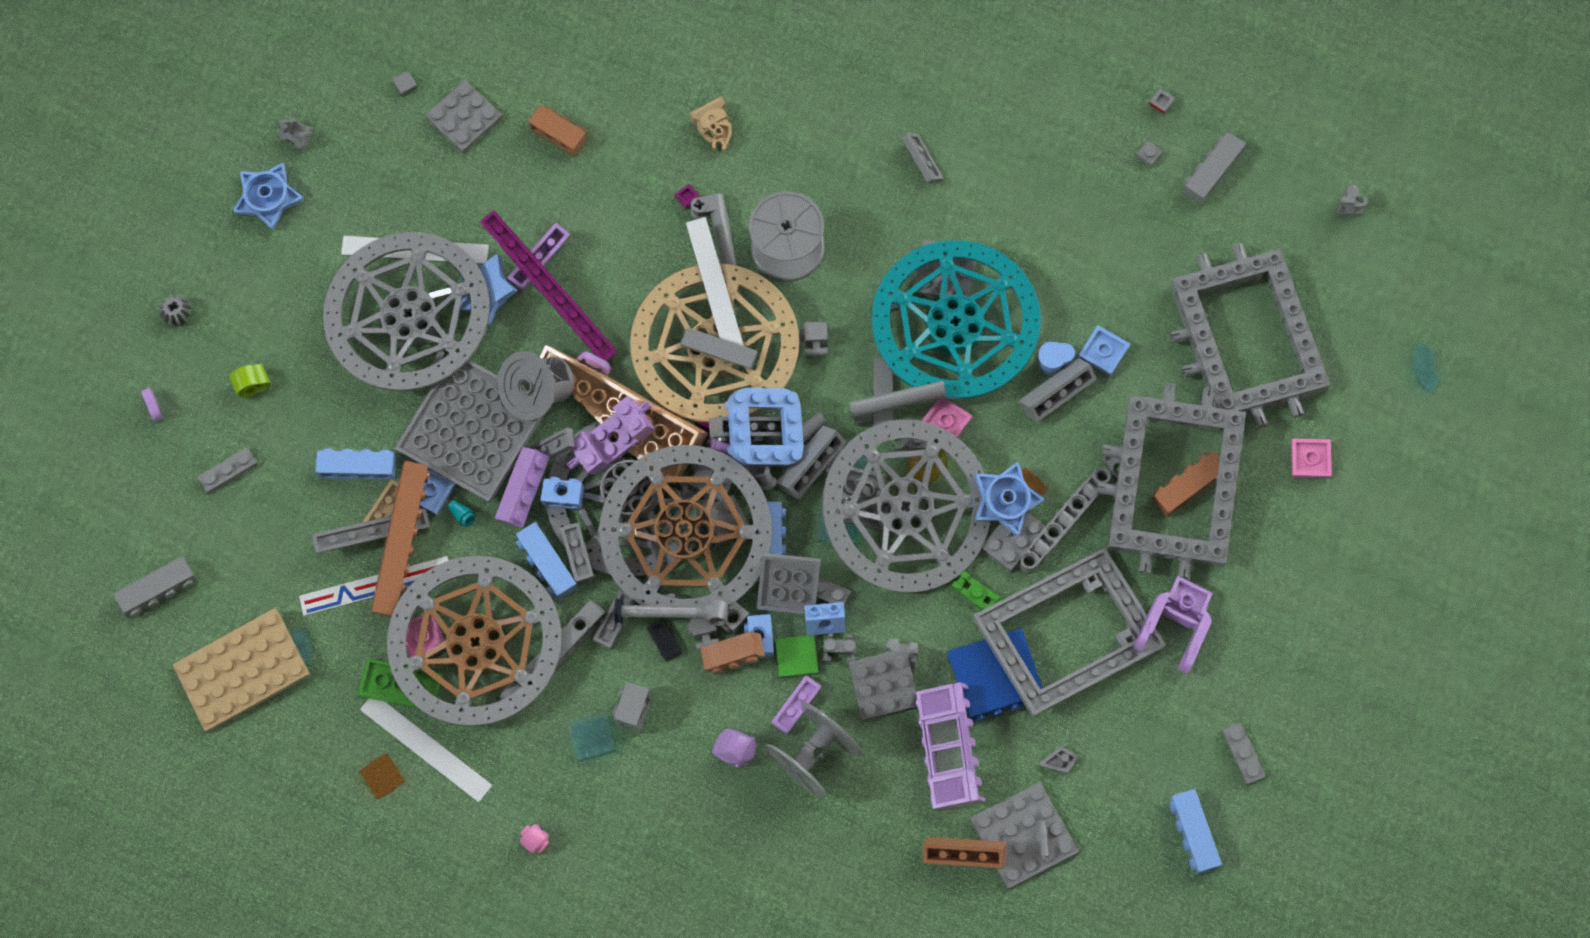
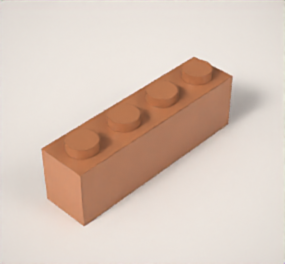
M1215 451L1210 454L1205 453L1199 458L1197 464L1187 466L1184 469L1185 473L1180 476L1175 475L1169 480L1170 484L1166 487L1160 486L1154 491L1155 495L1152 501L1166 518L1216 482L1219 456Z
M927 837L923 843V863L1003 868L1007 860V842Z

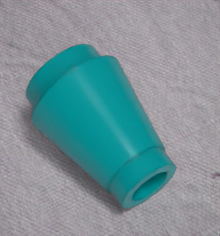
M456 500L449 503L448 509L459 525L468 527L474 522V511Z

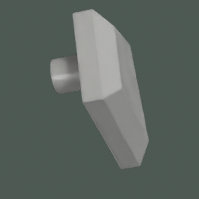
M1061 746L1041 761L1039 766L1068 774L1078 756Z

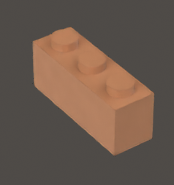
M540 105L528 121L530 130L574 157L587 142L584 128L579 125H573L564 116H558L550 107L545 108Z
M752 631L701 648L704 670L712 672L714 675L724 673V670L728 668H740L741 664L756 663L759 658L765 657L761 634Z

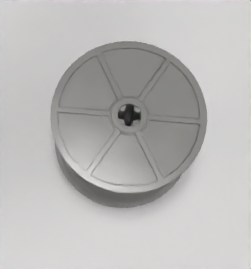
M782 191L765 197L757 204L749 221V231L752 239L751 253L756 266L768 277L779 281L800 280L814 272L822 261L825 249L823 239L824 220L819 207L814 201L797 192Z
M802 702L801 709L803 713L818 729L808 742H803V748L794 758L773 745L767 744L764 748L776 764L790 777L814 795L825 799L826 792L824 788L808 771L819 759L824 758V752L833 742L854 756H861L863 753L854 739L835 721L813 705ZM814 750H822L820 755L814 759Z

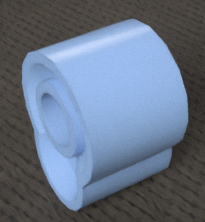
M1047 342L1040 347L1037 366L1043 374L1054 376L1074 361L1075 350L1067 343Z

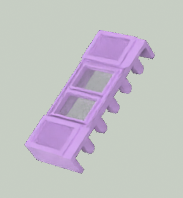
M961 682L916 692V705L920 715L919 725L923 731L922 744L926 751L925 764L929 772L927 780L931 791L930 801L933 809L940 811L986 802L984 797L979 796L977 787L982 785V780L980 777H976L975 766H979V761L972 754V747L976 746V741L969 734V727H973V721L967 718L966 708L970 707V702L964 698L963 690L968 689V685Z

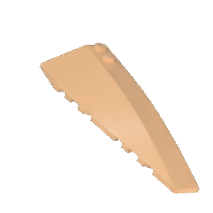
M545 345L540 357L542 359L558 357L568 364L574 378V387L571 394L579 403L586 407L585 409L600 424L615 413L612 407L626 396L635 399L640 406L646 400L649 401L652 407L644 413L655 428V431L629 451L637 459L665 447L676 445L702 446L708 434L704 430L604 374ZM616 432L613 434V437L618 440L619 435ZM689 464L668 466L662 468L661 472L663 476H681Z

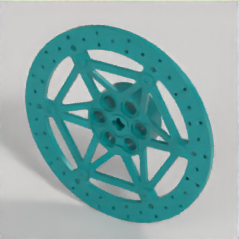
M963 240L940 241L913 250L895 263L887 272L877 289L873 302L872 332L877 349L884 362L898 378L912 388L943 381L947 396L939 398L969 399L1000 389L1024 369L1036 348L1041 323L1040 306L1028 277L1006 255L976 242ZM953 259H966L981 263L995 270L1002 277L995 280L954 265ZM940 262L938 269L904 293L898 290L902 283L916 270L929 263ZM955 272L991 286L970 297H966L963 295ZM942 274L940 299L937 302L912 296ZM948 276L955 289V295H946ZM1009 288L1014 290L1022 311V330L1020 335L1012 331L1006 298V290ZM992 293L983 308H980L975 302ZM997 296H1000L1006 330L984 319L985 313ZM912 303L930 307L929 314L925 315ZM892 304L899 305L906 341V348L901 351L894 341L890 328ZM955 305L957 308L953 310L949 309L948 306ZM906 308H909L927 323V329L914 343L911 341ZM972 311L975 314L973 316H968L966 312ZM938 315L941 316L942 319L935 320L933 317ZM973 328L976 329L978 332L973 334L970 333L968 330ZM987 328L1000 336H982L983 329ZM938 333L945 334V337L939 338L936 335ZM929 336V339L932 343L920 346L923 343V341ZM959 339L962 340L963 343L955 344L954 341ZM979 342H1000V344L973 364H970L971 350ZM1007 346L1014 348L1011 355L999 367L983 376L973 378L972 372ZM938 348L945 353L951 354L957 366L924 355L922 352ZM965 353L964 363L961 361L958 354ZM915 358L959 374V380L933 377L917 369L910 362Z

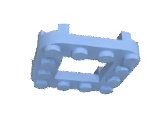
M743 388L734 392L728 401L725 402V409L728 410L730 447H727V451L743 467L749 465L784 467L802 458L804 445L801 405L796 392L783 388ZM749 408L780 410L783 445H751Z

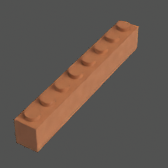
M405 461L402 465L370 610L372 614L391 618L399 601V596L404 593L405 584L402 582L404 576L408 575L409 565L406 564L408 557L411 558L414 546H411V541L417 535L418 528L415 527L416 520L420 519L422 509L419 508L420 501H424L426 490H423L424 482L428 483L430 475L426 465Z

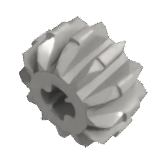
M170 294V299L163 298L164 304H159L161 309L159 315L164 322H169L172 326L176 322L180 326L182 320L187 322L186 316H191V305L187 303L186 297L181 298L180 294H177L174 298Z

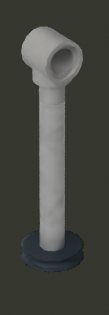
M616 596L614 621L615 625L621 623L622 626L623 617L705 619L710 625L723 626L727 623L728 604L723 600H712L705 607L624 605L623 596L621 599H618Z

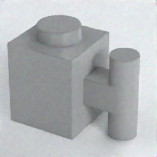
M804 322V329H801V340H805V347H813L805 349V356L828 355V348H820V346H828L827 322Z
M689 618L690 623L687 624L689 635H693L694 640H703V642L695 643L697 651L701 650L702 647L719 642L718 638L710 640V637L717 635L715 626L710 625L705 619Z

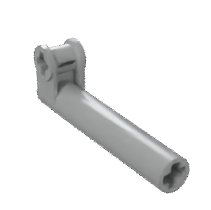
M723 194L694 198L691 202L690 214L694 219L711 218L721 264L737 266Z
M943 381L849 403L856 425L866 426L873 422L872 414L947 395Z
M816 413L802 424L803 443L816 434L823 425H827L826 420L820 413ZM781 440L775 445H783V441ZM749 465L745 467L755 478L762 490H770L777 484L776 478L770 473L774 466Z

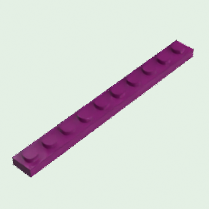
M495 210L480 221L482 227L595 356L608 361L618 352Z

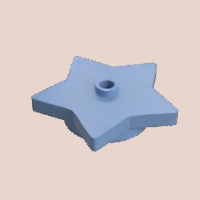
M281 163L269 171L258 173L241 171L243 194L233 211L235 215L258 216L270 229L274 230L283 211L303 202L304 199L287 184L286 169L284 164Z
M497 254L479 267L489 292L490 315L488 325H491L496 311L503 306L506 299L517 292L503 275L502 257ZM461 274L462 282H464L465 279L463 278V276H462V274ZM470 295L463 297L460 312L471 311Z
M1018 462L1001 475L976 474L974 476L982 497L975 521H999L1014 535H1019L1025 513L1044 500L1042 496L1028 487L1024 481L1020 464ZM1003 496L1007 497V502L1004 500Z

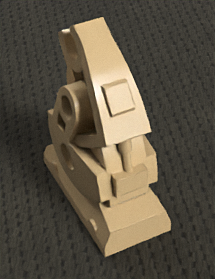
M722 96L691 112L690 121L693 125H697V129L704 139L712 143L713 151H716L717 145H722L721 152H725L730 139H732V125L728 122V115L724 111L725 102Z

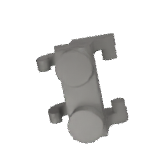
M287 119L280 122L279 138L286 142L292 141L296 143L295 147L301 150H305L306 146H309L314 128L299 123L297 119Z
M1348 185L1346 186V192L1340 200L1342 206L1337 207L1336 213L1339 215H1361L1368 203V199L1363 197V203H1359L1358 199L1361 196L1358 186Z
M829 633V639L824 640V661H831L832 656H828V652L851 653V657H847V662L855 661L856 641H852V634H848L847 641L833 640V633Z
M889 639L885 653L906 648L910 667L914 670L919 646L916 643H908L906 645L899 643L896 639Z

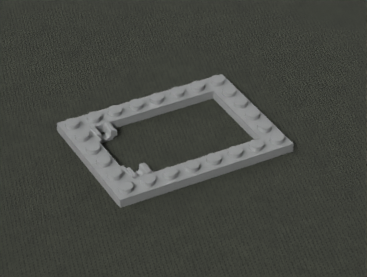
M1106 548L1077 561L972 616L1032 718L1166 647V644L1155 628L1152 635L1148 638L1143 652L1133 648L1147 614ZM1093 578L1094 581L1090 583L1088 579ZM1080 583L1087 594L1092 593L1097 588H1103L1104 592L1108 591L1127 622V629L1115 636L1121 648L1040 690L1001 624ZM1130 637L1132 642L1128 643L1126 638Z

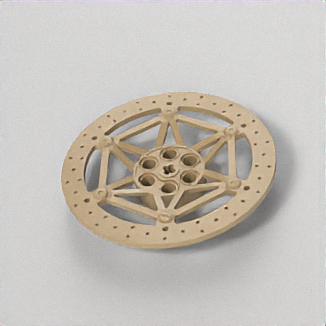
M720 264L733 311L734 300H737L761 323V325L738 327L743 345L747 348L765 337L755 371L744 368L748 374L736 370L739 367L738 365L726 363L723 360L703 353L694 355V350L688 348V356L670 355L685 348L681 346V342L664 348L675 314L678 316L685 331L689 327L682 312L699 322L693 328L694 330L719 338L713 314L710 319H705L685 306L707 300V293L679 299L676 296L677 293L686 288L703 283L698 265L683 269L663 280L648 294L637 311L630 339L631 356L635 372L647 393L658 404L682 418L709 423L710 418L728 417L725 403L704 404L705 397L750 386L752 388L784 389L794 372L799 354V331L792 308L783 294L770 281L740 266ZM741 286L760 297L771 309L776 320L769 322L738 293V288ZM665 305L669 308V313L657 350L649 351V335L652 324L658 312ZM759 332L748 341H743V333ZM780 334L781 350L779 359L769 378L764 380L761 377V372L772 335ZM668 361L691 363L696 370L695 386L686 380ZM712 362L715 364L711 368L706 367L707 363ZM661 363L692 393L691 398L688 400L667 387L653 366ZM729 374L745 380L708 390V387L715 378L724 377ZM702 375L707 376L708 379L701 386ZM749 408V416L761 409Z

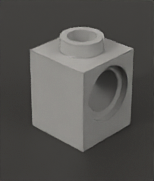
M734 601L728 607L727 623L721 626V628L727 633L731 631L735 635L744 623L748 621L747 616L750 615ZM736 615L739 618L736 623L728 622L729 617Z

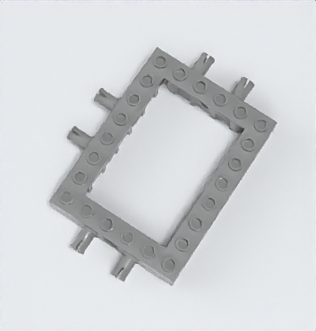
M1239 243V247L1237 244L1231 247L1237 261L1211 267L1208 254L1203 253V256L1199 254L1196 256V260L1201 271L1172 279L1170 288L1184 329L1171 331L1169 334L1170 339H1173L1171 340L1173 344L1189 339L1197 362L1183 365L1181 367L1182 373H1185L1183 376L1186 378L1201 373L1205 387L1209 388L1208 395L1210 389L1215 390L1213 407L1246 412V415L1252 414L1256 427L1261 428V425L1262 427L1268 425L1263 410L1289 404L1293 418H1297V415L1301 417L1305 413L1300 400L1327 393L1330 382L1281 249L1247 257L1243 243ZM1265 273L1269 282L1268 288L1271 289L1275 299L1274 304L1278 307L1281 315L1280 321L1284 323L1287 332V340H1290L1293 356H1296L1299 364L1300 375L1233 393L1199 297L1214 291L1221 292L1223 289L1232 286L1239 287L1241 284L1250 281H1260Z
M1164 383L1163 399L1130 395L1121 447L1103 444L1102 449L1103 457L1119 458L1120 460L1117 483L1114 485L1098 482L1096 494L1111 495L1115 498L1107 550L1141 555L1138 572L1143 573L1146 565V574L1151 573L1152 557L1178 560L1180 564L1177 576L1182 578L1185 571L1184 579L1188 580L1190 579L1191 563L1224 567L1226 564L1246 412L1213 407L1215 390L1210 389L1208 397L1209 388H1203L1201 405L1176 402L1174 398L1177 384L1172 383L1169 391L1170 383ZM1147 419L1153 423L1159 421L1172 423L1173 426L1179 424L1191 426L1193 429L1195 427L1210 429L1213 432L1224 428L1223 437L1220 441L1222 448L1218 458L1219 469L1215 478L1217 485L1213 496L1214 507L1210 515L1212 522L1207 537L1209 541L1131 530Z

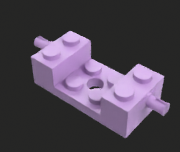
M626 396L612 407L615 413L590 433L582 431L574 437L575 447L572 450L575 457L567 463L568 467L572 470L580 463L587 473L598 476L653 433L655 428L644 413L652 407L649 401L646 400L640 406L635 399ZM617 432L619 438L613 443L611 436Z

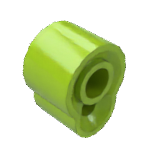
M262 364L242 366L229 375L238 398H248L271 387V382Z

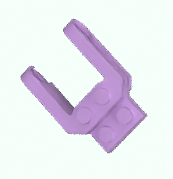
M1177 576L1170 592L1159 594L1153 601L1133 648L1141 652L1144 651V646L1152 635L1162 613L1165 617L1187 628L1194 629L1177 669L1188 674L1212 622L1209 613L1206 612V608L1213 593Z

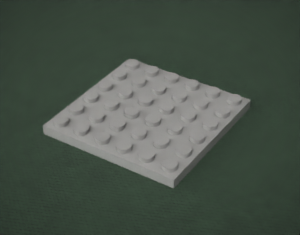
M469 360L455 374L432 386L394 449L414 461L428 466V468L491 503L518 459L522 447L526 446L543 416L535 420H522L513 416L500 399L497 387L498 375Z

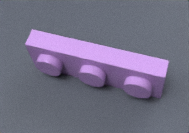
M805 676L774 717L771 724L788 735L803 714L801 703L806 702L810 704L822 689V686L808 676Z

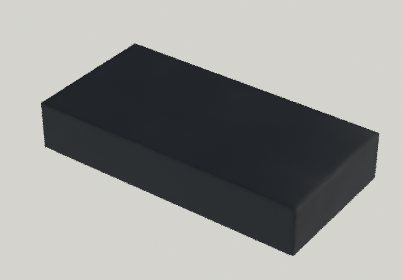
M664 619L647 627L648 633L665 662L682 654V650Z

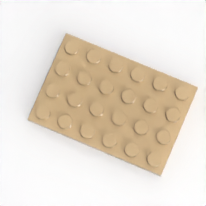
M276 607L172 664L206 733L311 676Z

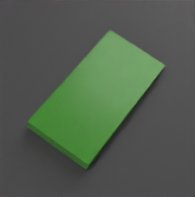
M367 658L358 697L418 709L400 689L392 674L389 662ZM423 670L415 671L414 675L420 684L429 693L438 698L441 684ZM435 672L442 678L444 677L443 673Z

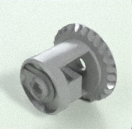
M521 351L510 355L503 362L498 374L497 387L503 405L513 416L522 420H535L547 414V411L551 409V405L562 403L570 397L574 387V378L570 367L558 357L542 359L540 355H536L534 352ZM525 383L530 384L528 391L524 388Z

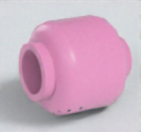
M534 824L531 827L527 825L520 832L522 835L520 844L531 854L536 852L540 854L550 843L548 841L549 834L538 824Z

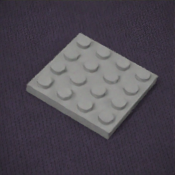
M1041 782L970 818L981 840L1007 842L1006 863L1003 868H996L1007 890L1079 853ZM1039 821H1045L1048 834L1049 857L1046 861L1041 857L1040 843L1037 842Z

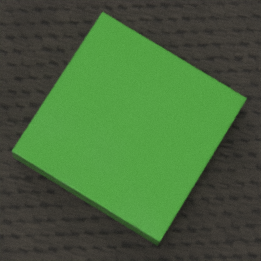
M814 635L775 639L780 678L819 674Z

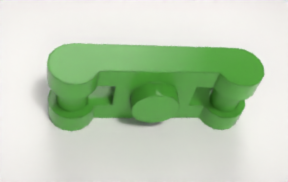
M962 571L957 582L954 581L951 585L956 592L981 610L1003 600L999 595L987 589L965 571ZM965 583L970 585L967 590L963 588ZM986 598L991 600L988 604L984 603Z

